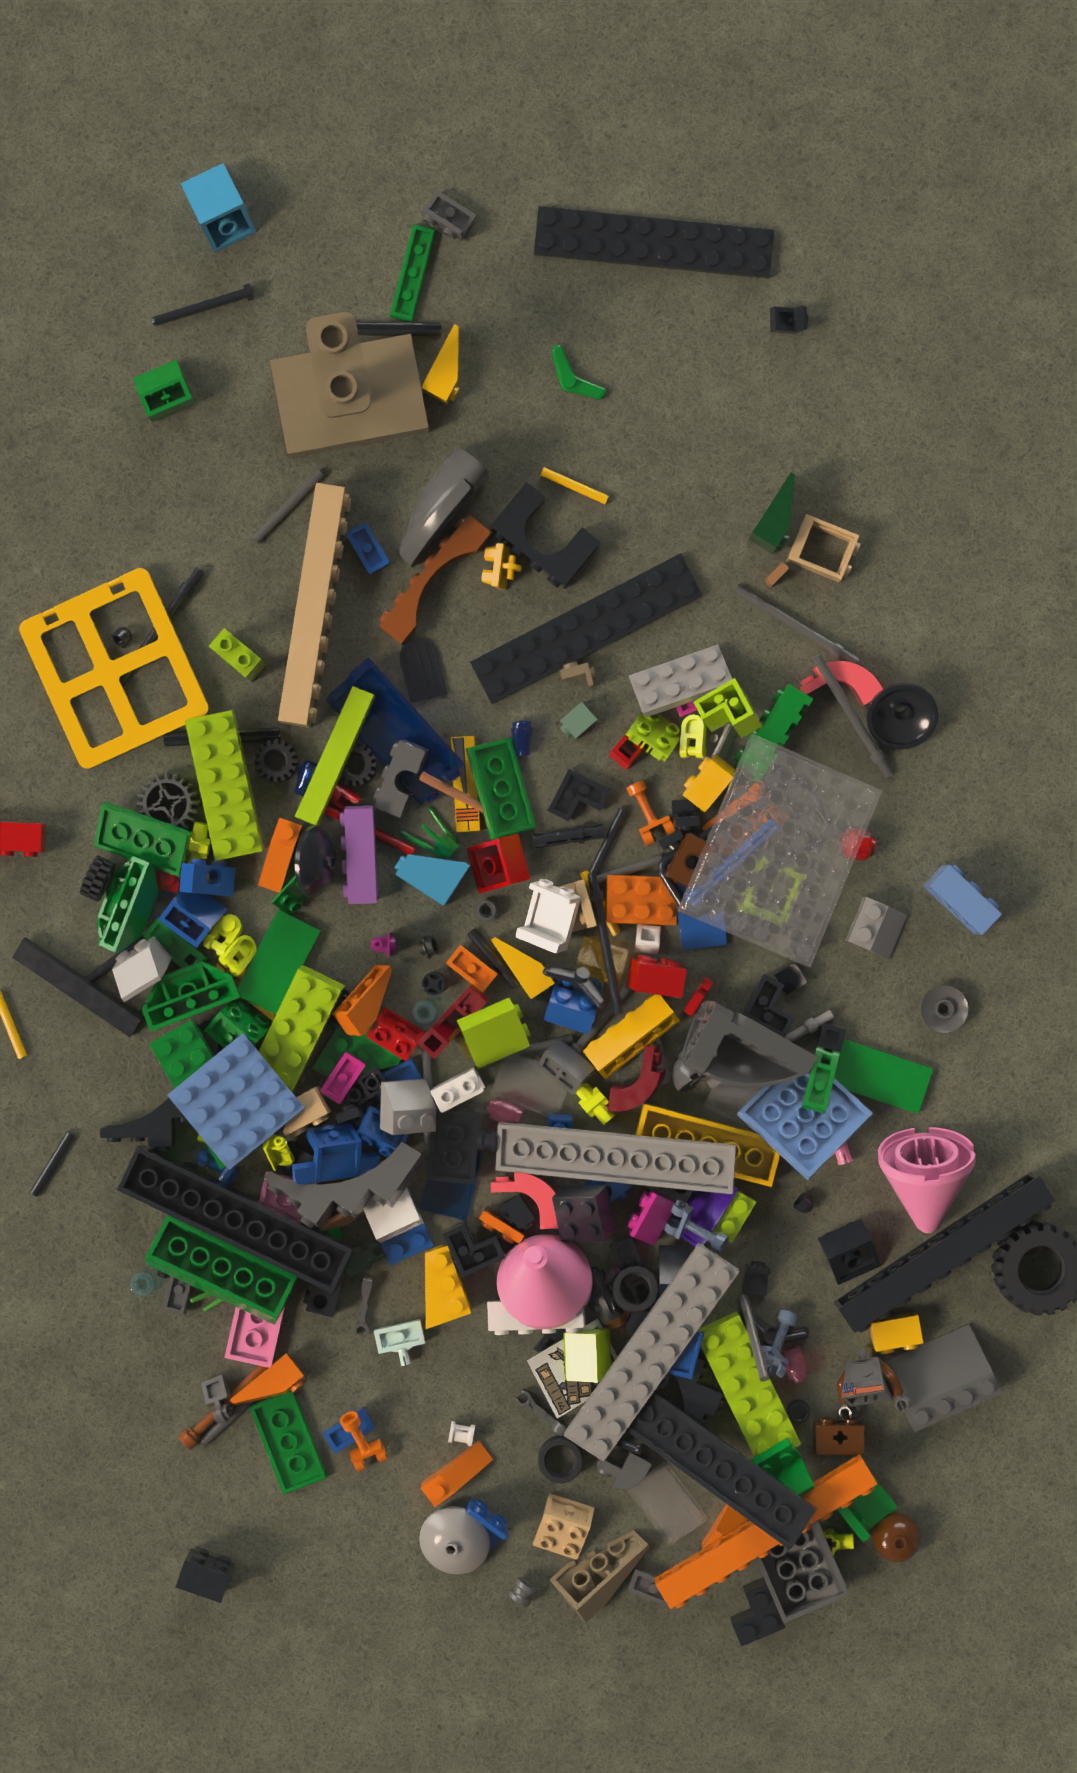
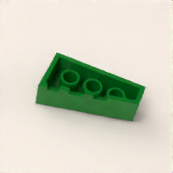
M790 684L783 690L780 688L777 690L772 698L775 704L771 710L766 708L759 719L762 722V727L749 734L746 741L750 742L745 751L740 749L734 758V761L737 762L734 768L756 782L761 781L776 758L777 752L789 738L791 730L800 721L806 706H809L813 701V698Z

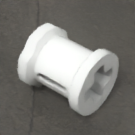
M452 1421L448 1443L453 1441L467 1443L471 1447L475 1425L470 1427L463 1426Z

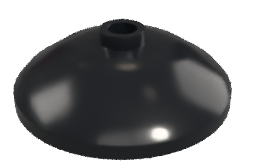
M911 683L893 684L882 689L871 700L866 715L867 726L873 738L883 746L900 750L910 749L925 742L936 729L939 718L938 707L933 696L921 686ZM899 707H904V708H905V709H904L903 711H901V712L897 711V709H898Z
M310 826L302 833L297 845L295 875L298 887L303 895L316 898L328 888L336 868V853L332 840L325 829L321 826Z

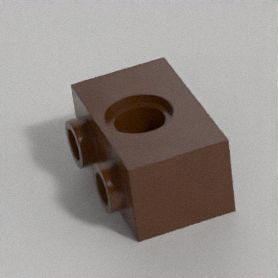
M687 833L664 876L688 889H694L695 886L699 887L704 878L702 872L705 866H709L715 857L713 852L715 846L691 833ZM689 856H694L697 859V865L694 869L688 868L686 864Z

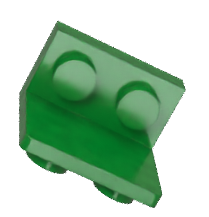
M240 997L230 1001L204 1031L223 1048L228 1046L242 1033L255 1046L269 1031L271 1023L266 1016L255 1010L247 1000Z
M788 1438L751 1459L800 1496L815 1488L800 1452Z
M877 1482L871 1493L865 1496L859 1495L853 1499L854 1502L845 1508L839 1507L837 1510L864 1543L871 1537L868 1530L895 1510L897 1506Z

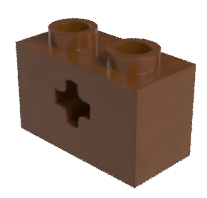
M822 1417L820 1421H814V1451L816 1455H864V1425L862 1421H858V1418L846 1417L844 1421H834V1418ZM838 1431H841L843 1435H845L841 1436L840 1440H837L836 1437L833 1436L837 1435Z

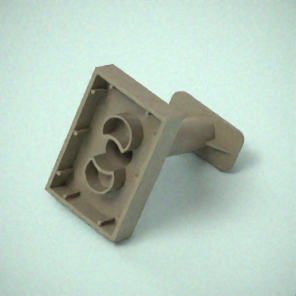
M348 312L314 317L306 325L310 353L270 360L287 454L290 459L429 433L411 334L360 343L356 320L352 314Z

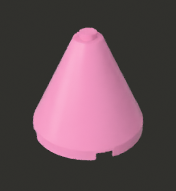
M929 1127V1133H915V1128L896 1132L880 1144L878 1149L879 1166L916 1227L924 1233H932L939 1229L975 1166L976 1153H974V1145L965 1136L943 1128Z
M554 1234L530 1236L523 1239L520 1244H515L507 1252L506 1258L502 1260L497 1274V1290L506 1311L517 1319L519 1323L535 1329H553L575 1319V1315L587 1305L593 1286L592 1271L585 1254L573 1242H562L560 1236Z

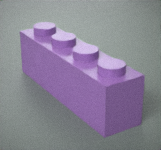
M374 805L345 806L344 813H340V826L345 827V836H341V849L346 851V860H342V872L347 874V883H343L344 898H348V904L377 903L378 883Z

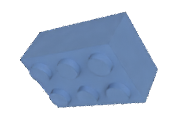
M942 865L923 887L974 935H983L1002 915L998 911L1000 906L991 898H984L980 894L982 889L973 881H966L963 878L964 872L956 865Z

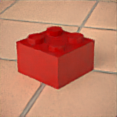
M638 955V958H630L626 986L635 992L682 998L686 969L673 959L661 958V961L658 962L657 959H653L651 956Z

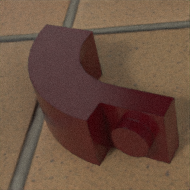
M471 984L417 1044L435 1059L461 1031L457 1020L479 1011L489 1001V998Z
M650 1043L645 1046L642 1071L634 1084H616L611 1087L608 1111L620 1112L633 1109L649 1100L658 1091L666 1073L665 1069L657 1068L662 1061L660 1044Z

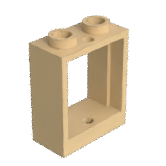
M806 514L786 561L840 582L842 577H848L852 565L848 563L851 555L856 556L861 544L857 542L859 535ZM811 527L849 542L837 573L799 558Z

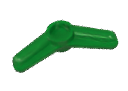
M555 345L552 348V359L560 387L563 391L601 400L606 396L607 391L605 388L581 379L574 374L561 345Z

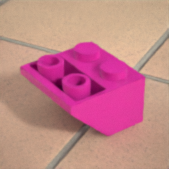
M650 1189L649 1192L644 1191L638 1201L640 1208L637 1213L632 1212L627 1224L631 1236L655 1245L672 1214V1206L676 1203Z

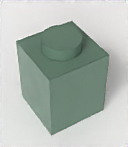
M581 702L560 720L562 724L560 729L568 738L573 736L576 740L597 721V718Z

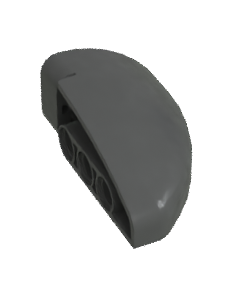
M456 447L432 475L411 512L399 548L400 557L410 567L420 559L463 511L473 496L489 480V473L486 467L466 451Z
M705 1001L698 1009L688 1032L682 1054V1063L717 1081L732 1085L759 1087L777 1085L807 1074L811 1070L817 1056L740 1013L735 1012L734 1014V1012L715 1001Z

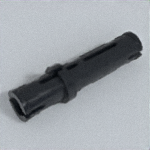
M603 824L585 827L578 825L577 828L533 834L535 849L577 842L584 844V841L605 839Z

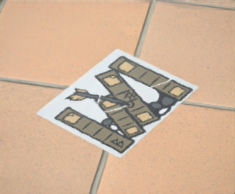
M596 1319L584 1328H581L580 1331L601 1329L602 1326L599 1320ZM564 1339L527 1360L556 1418L586 1402L600 1383L565 1380ZM611 1345L612 1366L614 1361L617 1359V1355Z

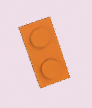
M461 944L446 962L448 966L481 992L485 991L497 975L494 970Z
M486 1208L483 1209L479 1216V1219L482 1220V1226L490 1231H493L495 1228L503 1233L501 1237L511 1244L514 1241L520 1244L525 1235L520 1229L515 1226L512 1227L510 1223Z

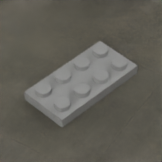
M717 644L629 675V680L642 714L646 718L695 701L732 680V677Z

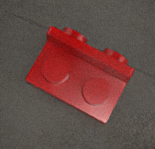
M385 1007L368 1032L367 1038L407 1061L425 1031Z

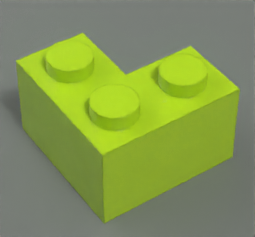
M735 678L694 701L702 720L711 732L731 722L737 733L743 738L762 727L746 694Z

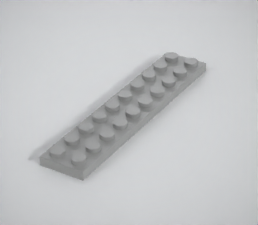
M499 1122L496 1170L733 1194L737 1145Z
M698 1243L565 1430L564 1436L604 1462L738 1275L739 1269Z

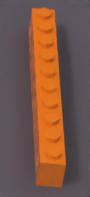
M860 1454L814 1481L815 1488L801 1496L818 1508L802 1533L811 1529L812 1524L819 1519L823 1521L833 1515L832 1511L837 1508H845L854 1502L853 1499L857 1496H865L874 1490L877 1482ZM748 1521L655 1577V1585L670 1609L674 1607L680 1608L688 1603L690 1597L695 1594L697 1596L704 1594L713 1583L724 1582L733 1571L737 1569L741 1571L751 1564V1560L756 1557L763 1558L771 1552V1548L778 1544L782 1546V1544L751 1521Z

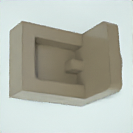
M577 662L563 665L564 669L560 670L562 681L585 675L588 687H594L593 682L597 681L594 668H589L588 663L578 665Z

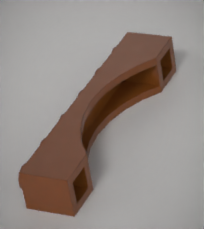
M468 515L466 518L461 517L454 526L456 531L451 537L447 535L439 544L440 551L436 555L431 554L424 563L426 568L421 574L417 572L409 581L410 588L406 593L401 591L394 600L396 603L391 611L387 609L380 617L379 621L381 624L379 627L402 646L417 628L419 603L432 578L451 562L465 556L477 554L491 537V532L472 516Z

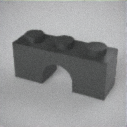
M406 739L394 743L390 756L393 757L390 765H386L382 773L384 782L382 787H378L374 794L373 800H376L375 808L399 818L405 816L413 793L402 788L399 780L400 775L404 770L416 774L422 772L430 749Z

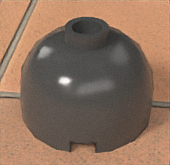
M683 1051L677 1055L679 1059L673 1064L671 1069V1078L679 1093L688 1092L696 1088L695 1085L703 1082L705 1079L706 1081L711 1079L683 1064Z

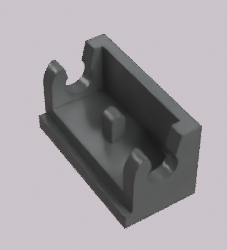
M558 1039L544 1052L537 1065L573 1096L588 1082V1077L596 1069L561 1039Z

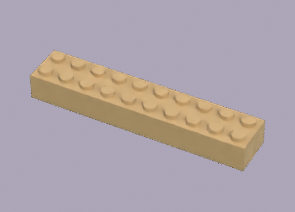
M316 483L278 716V721L282 724L311 728V723H316L317 709H315L314 703L315 699L319 700L321 694L318 678L323 676L325 669L322 653H327L329 639L325 635L326 629H331L333 616L329 613L330 606L335 605L336 592H334L333 585L334 582L338 583L340 575L337 560L342 559L344 545L340 541L341 535L345 536L347 532L348 522L344 516L345 512H349L351 507V498L345 487Z

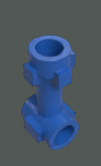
M203 1147L196 1157V1160L199 1161L198 1164L202 1167L207 1164L220 1174L217 1178L227 1185L234 1182L239 1175L240 1169L236 1165L230 1170L227 1167L220 1169L209 1149L207 1150Z

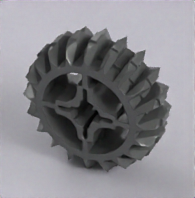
M169 771L165 772V779L162 778L160 773H156V782L149 777L147 780L151 786L148 787L142 784L141 788L146 790L145 794L137 793L138 797L143 798V802H136V806L144 808V810H140L137 813L146 814V816L156 819L152 813L164 811L171 821L168 824L179 828L182 825L184 829L188 830L189 825L186 821L189 820L194 823L196 820L191 817V814L200 813L199 810L193 809L194 805H201V801L193 800V797L198 796L199 792L190 791L195 787V784L190 783L186 786L188 778L184 776L179 781L180 774L177 772L174 773L172 779ZM166 784L177 785L185 794L172 796ZM159 787L160 798L158 802L150 806V798ZM166 796L169 800H178L174 802V805H171L172 808L170 810L167 807H159L165 802ZM187 801L186 811L178 820L177 807Z

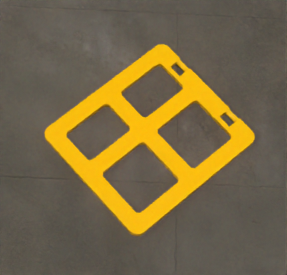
M143 568L130 571L54 608L26 619L20 624V634L74 754L83 768H93L185 726L186 719L205 716L209 712L207 700L149 572ZM123 582L125 590L114 595L111 587ZM137 591L155 627L158 640L116 660H111L91 617V613L104 605ZM56 613L59 620L47 625L45 618ZM74 621L94 664V669L63 683L42 640V635L65 623ZM166 656L173 667L188 703L183 708L148 724L140 725L120 682V677ZM103 686L122 726L123 734L92 748L71 701L81 694Z

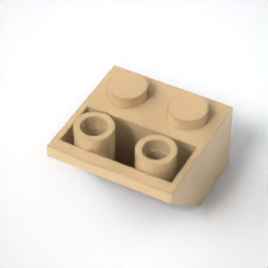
M319 1085L296 1097L304 1106V1109L285 1124L283 1130L285 1136L291 1134L292 1137H295L308 1129L307 1124L312 1122L315 1126L329 1118L327 1114L332 1110L323 1093L320 1092Z

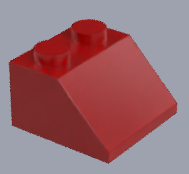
M518 834L467 848L479 894L530 880Z

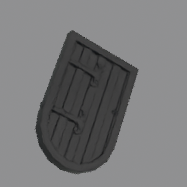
M415 638L406 642L400 652V666L402 667L411 703L448 694L438 659L439 655L434 645L422 638Z

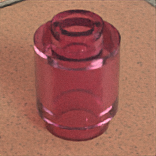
M497 1096L496 1100L491 1099L486 1112L490 1113L489 1118L495 1121L518 1124L523 1108L518 1107L519 1104Z
M799 1345L783 1349L781 1351L782 1356L789 1361V1364L786 1365L787 1379L793 1380L794 1383L806 1380L810 1370L804 1351L800 1349Z

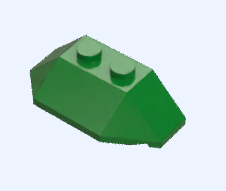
M132 856L128 862L123 864L113 874L97 916L99 946L119 953L142 936L159 892L152 863Z
M201 961L164 975L160 981L154 984L142 1011L149 1030L152 1032L238 999L240 995L231 974Z

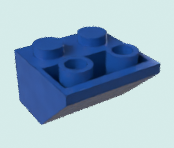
M179 892L158 920L190 944L200 948L205 938L212 932L228 909L208 894Z
M556 979L543 1020L589 1034L598 1007L582 989L575 988L571 982ZM592 979L602 994L604 982Z

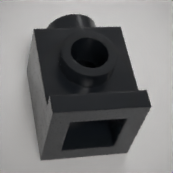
M520 1192L500 1205L499 1208L502 1212L507 1210L508 1213L505 1216L512 1227L516 1225L523 1232L533 1225L532 1221L535 1219V1216Z

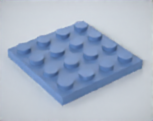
M243 1033L167 1095L228 1170L304 1109V1106Z
M810 1071L791 1081L764 1086L737 1114L807 1180L873 1114L835 1078L825 1114L801 1108Z

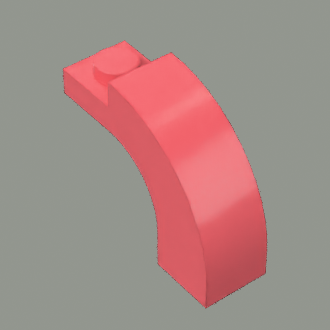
M846 661L826 663L837 682L849 687L861 706L869 703L883 689L873 674L857 664ZM818 667L813 669L817 678L814 679L813 675L802 680L800 682L802 686L798 690L807 695L827 684Z
M514 1172V1180H510V1176H496V1180L491 1181V1193L522 1192L529 1195L539 1208L540 1229L558 1228L552 1201L556 1191L543 1178L536 1174Z

